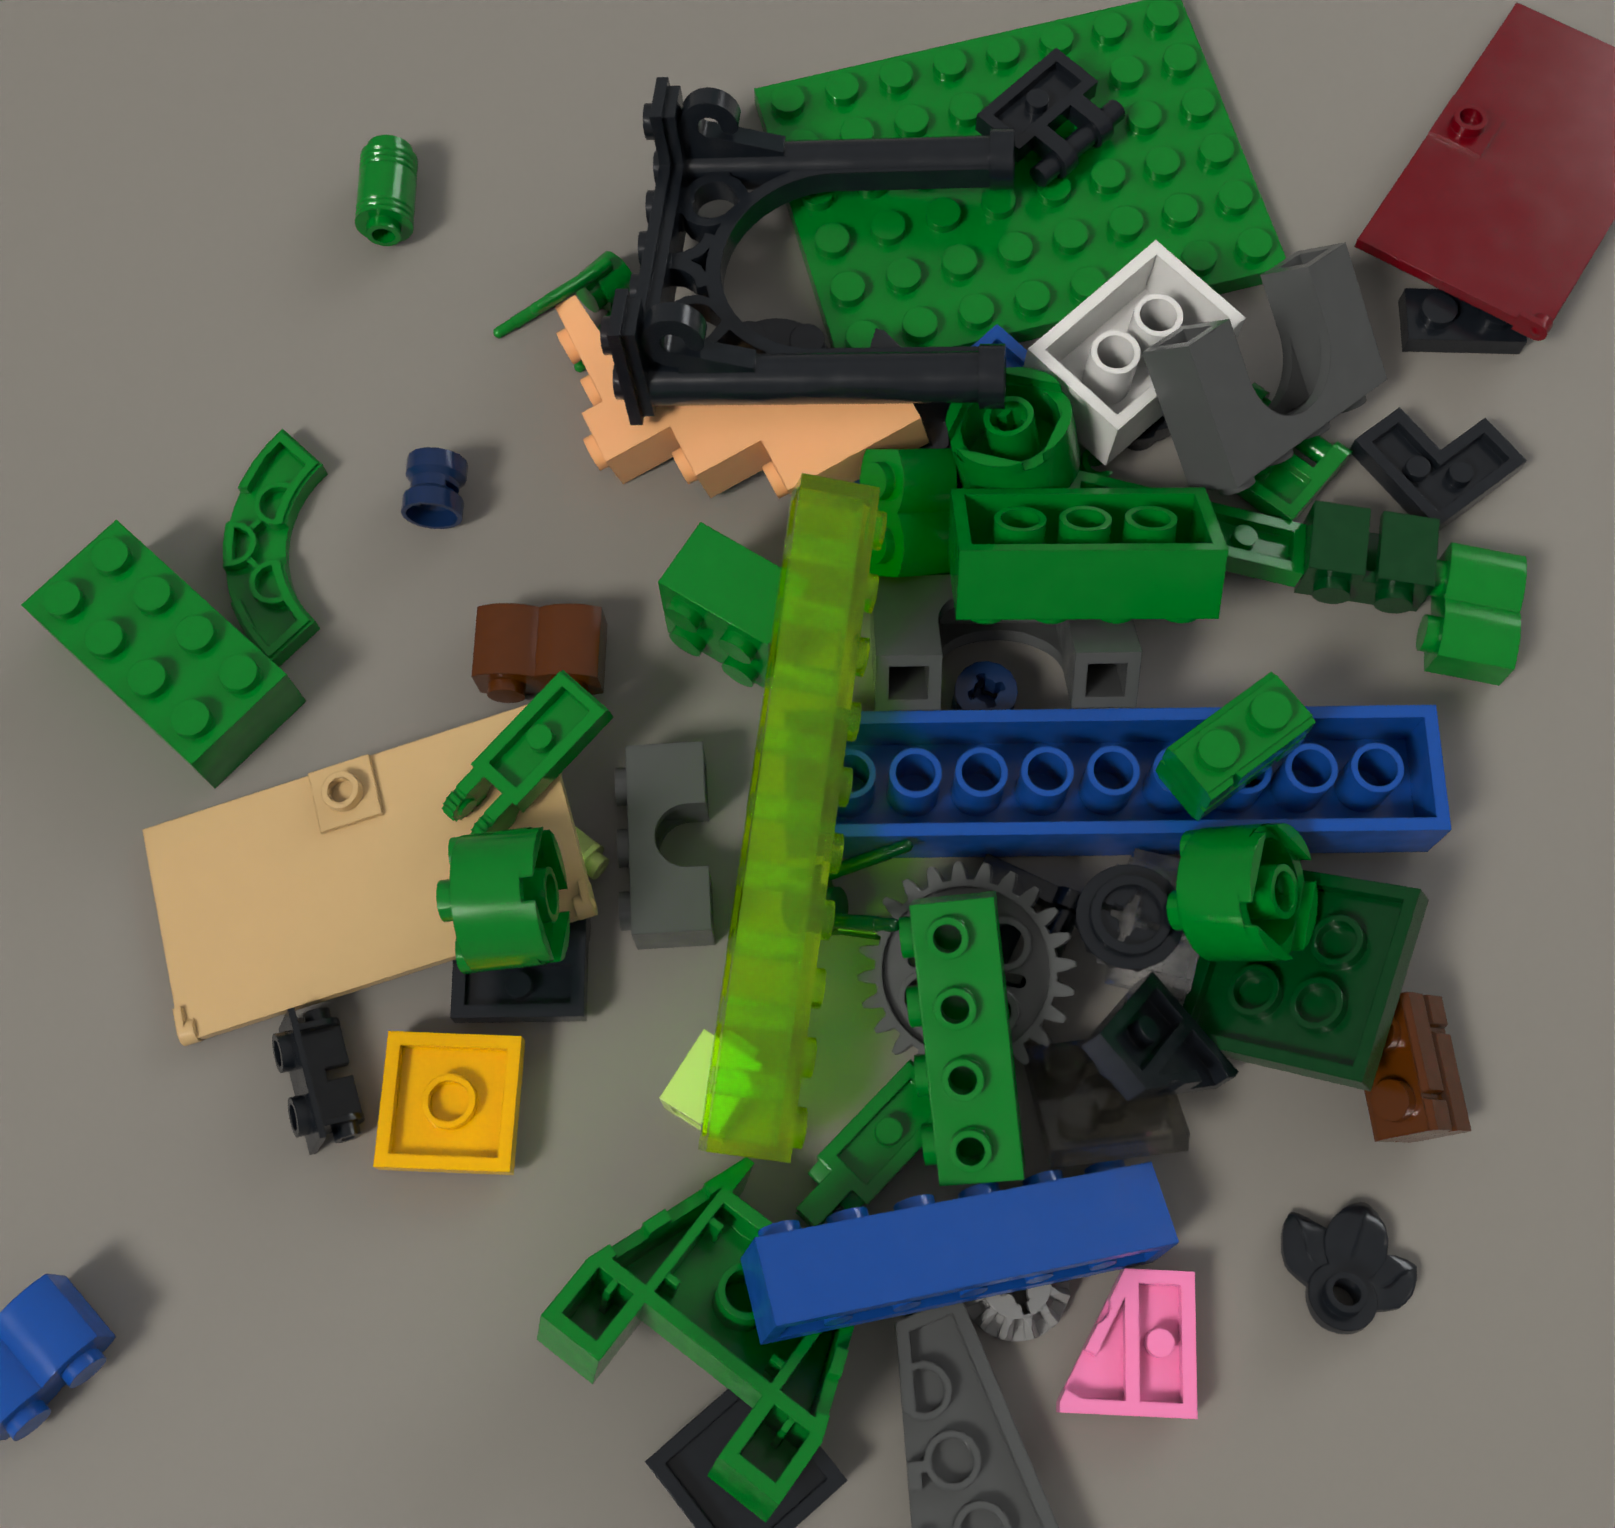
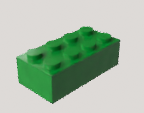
M1205 487L951 488L948 561L956 620H971L979 624H994L1002 620H1037L1046 624H1058L1066 620L1100 619L1104 622L1119 624L1132 619H1165L1174 623H1190L1196 619H1219L1229 549Z
M118 520L109 525L21 604L45 630L213 788L219 786L306 702L297 687L281 668Z

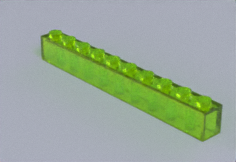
M802 473L791 493L698 1150L790 1163L792 1148L802 1149L805 1141L808 1111L807 1107L798 1106L801 1080L802 1078L810 1079L812 1077L816 1062L817 1039L816 1037L807 1036L811 1009L819 1010L821 1008L825 993L826 970L825 968L817 967L820 940L829 941L834 925L835 901L827 900L826 892L829 873H838L843 857L844 835L835 832L838 806L846 807L849 802L853 782V769L845 767L843 764L846 742H855L861 721V702L852 701L855 676H864L870 653V638L861 637L863 614L872 613L878 592V574L869 573L872 550L879 551L881 549L887 524V512L877 510L880 494L879 487Z

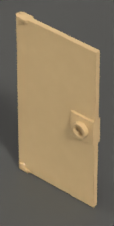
M527 705L373 755L366 754L308 773V776L142 829L174 1002L173 1016L180 1043L183 1046L195 1044L226 1032L286 1014L287 1009L295 1008L296 1011L456 960L453 921L443 922L439 916L436 901L437 883L439 880L450 879L448 857L450 838L469 835L472 832L471 829L474 827V823L478 821L479 817L484 815V812L502 793L491 785L487 797L480 805L476 806L467 817H464L462 820L459 819L457 822L450 819L443 812V803L451 791L455 790L457 784L474 768L471 763ZM560 774L524 813L519 811L514 824L508 830L544 827L543 830L550 829L554 834L561 851L568 889L558 890L559 912L570 911V923L596 916L598 915L592 886L588 879L562 774Z

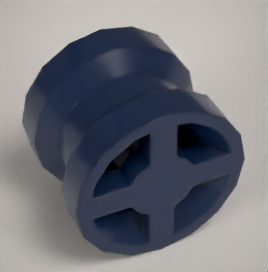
M990 661L975 662L967 666L957 677L951 708L952 710H1013L1018 695L1016 680L1011 672L1001 664ZM982 688H984V690L990 691L992 694L997 693L998 696L991 697L990 695L983 693Z

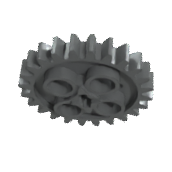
M957 861L952 869L951 881H945L942 874L933 866L927 868L928 888L922 889L910 879L902 881L908 897L904 904L889 897H885L882 900L892 918L899 920V917L910 916L909 905L917 898L996 891L1000 927L1012 925L1021 932L1024 939V949L1021 956L1012 963L1004 964L1005 972L1022 975L1026 979V984L1023 988L1006 986L1007 998L1011 1006L1010 1026L1013 1054L1024 1065L1030 1063L1032 1058L1026 1042L1031 1038L1035 1042L1048 1047L1053 1041L1049 1033L1042 1026L1045 1020L1065 1023L1068 1018L1062 1010L1053 1005L1055 998L1074 996L1076 994V989L1059 982L1060 972L1069 971L1078 966L1075 960L1058 958L1056 949L1072 939L1071 933L1058 932L1051 934L1048 926L1059 915L1058 909L1053 907L1037 913L1034 906L1040 897L1041 890L1034 886L1025 891L1021 896L1016 895L1018 874L1012 871L1004 876L999 885L993 884L992 865L988 863L981 865L975 880L969 879L965 864ZM899 930L896 932L873 931L881 937L879 945L860 946L859 952L866 957L876 960L875 969L858 974L857 980L876 984L878 993L867 998L862 1003L863 1008L883 1007L886 1015L878 1022L874 1030L877 1034L893 1029L900 1033L892 1049L895 1055L909 1050L912 1046L919 1049L917 1054H925L922 1027H910L907 1011L906 987L917 984L916 967L910 964L909 958L903 959Z

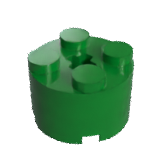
M1027 367L1006 368L1005 409H979L978 403L950 404L946 416V426L962 488H1069L1075 480L1079 471L1081 456L1074 413L1070 399L1062 391L1061 384L1052 375Z
M1286 823L1204 827L1185 831L1180 840L1181 857L1177 871L1176 890L1169 894L1166 910L1171 927L1176 931H1184L1189 944L1199 956L1208 961H1287L1293 959L1289 955L1291 951H1303L1306 948L1316 923L1318 893L1316 881H1304L1300 860L1312 859L1304 839L1294 827Z
M526 827L450 838L448 844L450 879L439 880L437 883L436 901L441 920L443 922L453 921L456 934V962L462 974L547 965L548 963L564 960L569 943L570 911L559 912L558 890L568 889L561 851L550 829L543 830L544 827Z

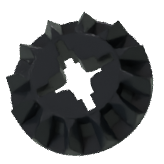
M1117 865L1096 874L1083 888L1076 908L1075 927L1078 929L1084 942L1086 952L1094 954L1105 962L1109 969L1121 968L1138 973L1148 967L1163 963L1175 950L1183 934V931L1174 930L1167 918V899L1169 894L1176 889L1161 874L1139 865ZM1135 895L1141 897L1138 904L1140 908L1138 918L1147 923V929L1135 927L1130 936L1127 935L1123 942L1119 941L1120 932L1117 931L1119 920L1110 915L1111 910L1123 912L1128 903H1132Z

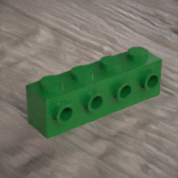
M996 891L914 899L909 905L910 916L899 917V936L903 959L915 958L918 985L906 987V999L910 1027H922L925 1054L914 1055V1075L918 1097L930 1096L933 1123H923L921 1125L925 1166L937 1165L939 1186L1024 1180L1025 1155Z

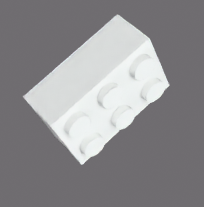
M1155 240L1027 349L1023 367L1046 372L1061 384L1062 391L1070 399L1078 442L1106 466L1164 415L1142 352L1182 326L1230 319L1237 339L1246 317Z

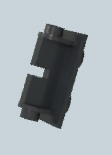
M328 1007L316 1008L304 1013V1023H298L295 1008L287 1009L279 1027V1033L272 1035V1047L276 1066L280 1073L289 1072L295 1096L288 1098L290 1124L296 1138L305 1136L309 1155L317 1153L327 1137L326 1134L333 1133L335 1143H343L360 1137L362 1134L359 1124L365 1121L353 1075L329 1081L326 1075L328 1070L345 1067L349 1064L339 1018L331 1017Z

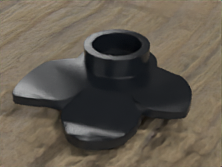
M1365 1202L1354 1203L1343 1208L1332 1218L1327 1228L1296 1212L1289 1213L1282 1226L1281 1254L1284 1266L1306 1287L1305 1298L1307 1307L1315 1322L1322 1328L1337 1334L1348 1335L1360 1332L1373 1320L1376 1312L1398 1310L1410 1299L1416 1286L1417 1266L1407 1259L1395 1255H1387L1389 1239L1385 1224L1378 1213ZM1338 1286L1346 1290L1351 1295L1354 1304L1347 1306L1340 1303L1334 1296L1333 1287Z

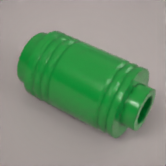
M378 135L371 138L360 153L355 227L372 243L381 246L396 245L408 239L414 230L418 158L407 141L393 135Z

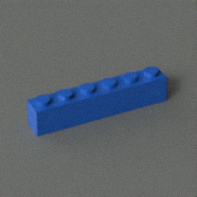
M1112 1158L1087 1167L1083 1175L1068 1178L1063 1177L1061 1170H1049L1026 1178L1022 1181L1023 1186L1000 1190L998 1182L981 1183L962 1190L958 1194L959 1198L936 1203L934 1195L922 1194L897 1202L893 1206L894 1211L869 1215L868 1208L853 1207L828 1216L826 1218L827 1224L801 1228L799 1220H785L767 1225L758 1231V1237L753 1239L740 1258L760 1345L1153 1263L1177 1245L1179 1240L1152 1161L1126 1166L1123 1158Z

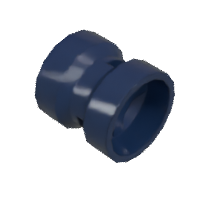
M424 447L410 452L407 457L405 474L411 482V488L407 489L403 494L401 506L403 518L412 524L430 529H447L459 525L463 519L464 501L458 493L459 489L464 487L467 481V460L451 450L436 447Z

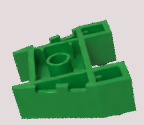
M745 1157L704 1183L701 1190L668 1211L663 1209L643 1222L640 1229L613 1246L609 1244L588 1257L541 1314L537 1340L593 1384L639 1324L644 1322L753 1409L722 1450L707 1476L766 1523L823 1442L838 1381L842 1376L848 1356V1347L854 1326L760 1345L740 1258L753 1239L758 1237V1231L773 1223L739 1198L744 1191L755 1164L748 1157Z

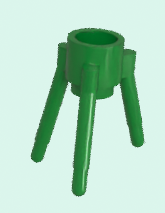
M605 251L582 270L579 275L545 294L544 297L497 326L493 330V334L496 338H502L575 293L580 301L592 312L597 313L604 309L608 311L606 316H610L615 290L629 289L630 293V277L632 272L620 257L611 251ZM582 360L574 365L577 372H583L586 369Z

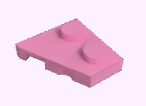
M1124 1268L1120 1271L1056 1401V1412L1198 1419L1195 1272Z

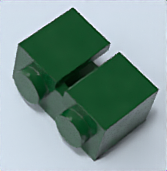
M1315 500L1303 524H1306L1304 575L1294 587V593L1312 595L1315 600L1326 604H1340L1351 601L1374 605L1377 610L1385 613L1416 612L1435 587L1440 519L1383 511L1380 516L1378 534L1369 532L1370 508Z

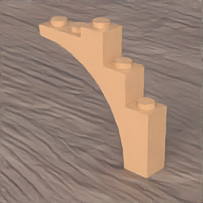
M576 295L554 306L565 326L564 329L556 333L561 345L573 364L582 360L589 374L580 379L588 398L593 404V407L582 412L592 433L583 439L584 444L598 469L602 471L610 467L622 484L631 481L673 457L688 485L699 480L709 497L713 498L763 470L778 499L790 493L801 513L859 480L866 449H918L929 443L922 419L913 403L656 406L655 416H644L643 425H630L624 400H617L614 395V362L612 355L603 354L600 331Z

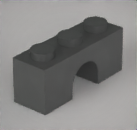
M703 741L625 746L626 767L615 768L617 806H627L628 829H617L616 834L619 868L629 867L630 891L619 892L618 896L621 931L631 930V935L638 950L715 945L713 891L709 865L678 866L667 861L660 854L661 844L665 836L675 827L685 823L709 822L707 765Z

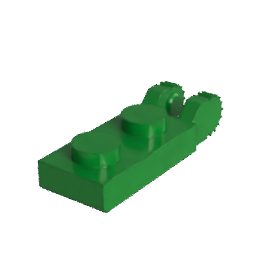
M564 670L559 671L471 763L474 768L457 784L455 790L451 791L449 796L446 797L442 807L443 812L453 821L462 820L469 813L473 812L476 806L480 805L487 797L491 785H493L502 794L484 812V815L479 817L478 821L474 823L470 834L508 830L514 824L519 811L523 813L614 718L613 715Z

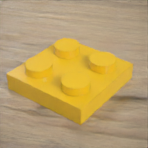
M388 1031L373 1167L378 1170L514 1175L525 1053L524 1038L522 1036Z

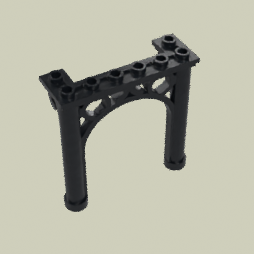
M657 77L652 103H645L643 107L646 140H654L656 147L653 156V174L656 186L655 190H648L646 193L645 207L648 229L647 231H640L638 235L640 272L631 274L630 293L629 289L615 290L611 315L603 316L600 325V341L603 354L612 355L614 362V395L617 400H624L630 425H643L644 416H655L656 406L978 403L979 409H1005L1006 344H980L979 346L885 348H800L788 346L761 336L738 318L725 297L724 280L731 255L752 226L773 210L798 198L835 191L951 188L1014 190L1015 128L990 129V135L786 141L785 136L739 127L740 107L737 101L723 90L711 87L700 88L691 92L683 102L680 85L670 86L669 77ZM704 118H711L717 122L707 121ZM726 200L735 205L719 217L706 218L697 215L699 209L711 201ZM687 233L691 239L699 243L693 248L683 251ZM677 286L685 287L696 294L685 296L675 301ZM706 322H708V323H710V324H712V325H714V326L716 327V328L714 329V331H713L707 338H706V331H707V323H706Z

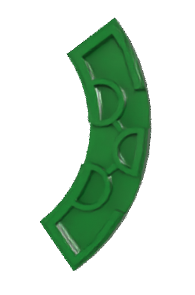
M281 429L265 445L238 486L240 494L235 503L231 519L225 524L223 538V569L226 571L232 609L249 640L278 667L320 630L316 621L303 608L296 595L289 567V548L294 524L302 506L314 488L328 475L323 464L284 429Z

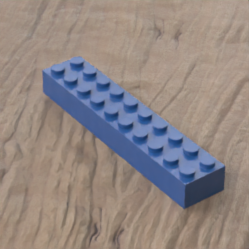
M1436 705L1305 706L1313 715L1312 717L1316 723L1309 733L1306 734L1301 744L1280 761H1274L1268 770L1199 821L1192 818L1159 779L1155 770L1170 745L1222 707L783 712L785 859H849L904 839H908L913 843L912 850L893 858L985 857L986 854L994 857L1180 855V840L1185 831L1204 827L1286 823L1294 827L1304 839L1309 853L1428 852L1452 830Z

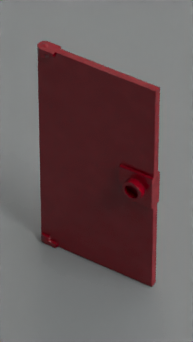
M1516 3L1358 237L1354 247L1513 325L1512 330L1536 341L1544 340L1553 327L1554 319L1615 220V47L1520 3Z

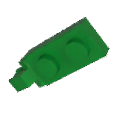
M911 1059L817 1155L818 1162L809 1170L808 1175L818 1186L797 1206V1211L795 1212L809 1227L824 1224L826 1218L832 1215L839 1207H842L844 1210L853 1207H867L922 1149L921 1125L923 1123H933L930 1096L918 1097L914 1062Z

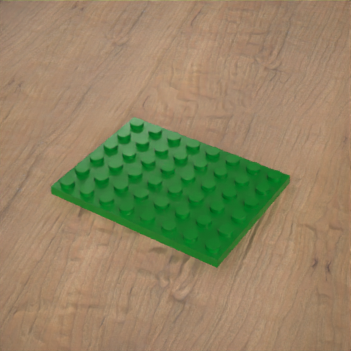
M1142 0L754 88L755 106L763 132L785 136L786 141L981 135L975 130L977 114L1051 51L1057 48L1098 81L1095 97L1090 100L1093 104L1101 108L1109 100L1113 99L1118 101L1125 111L1124 119L1114 127V134L1101 147L1089 148L1078 158L1079 164L1070 174L1062 179L1056 177L1046 187L1038 186L1031 178L1030 169L1042 159L1032 150L1017 164L1015 163L1014 190L951 188L835 191L812 194L786 203L830 347L870 348L876 328L884 330L901 347L972 346L996 324L1003 328L1018 343L1041 338L1155 240L1169 250L1219 295L1262 285L1260 275L1286 259V256L1182 0ZM1067 120L1055 132L1065 139L1077 127Z

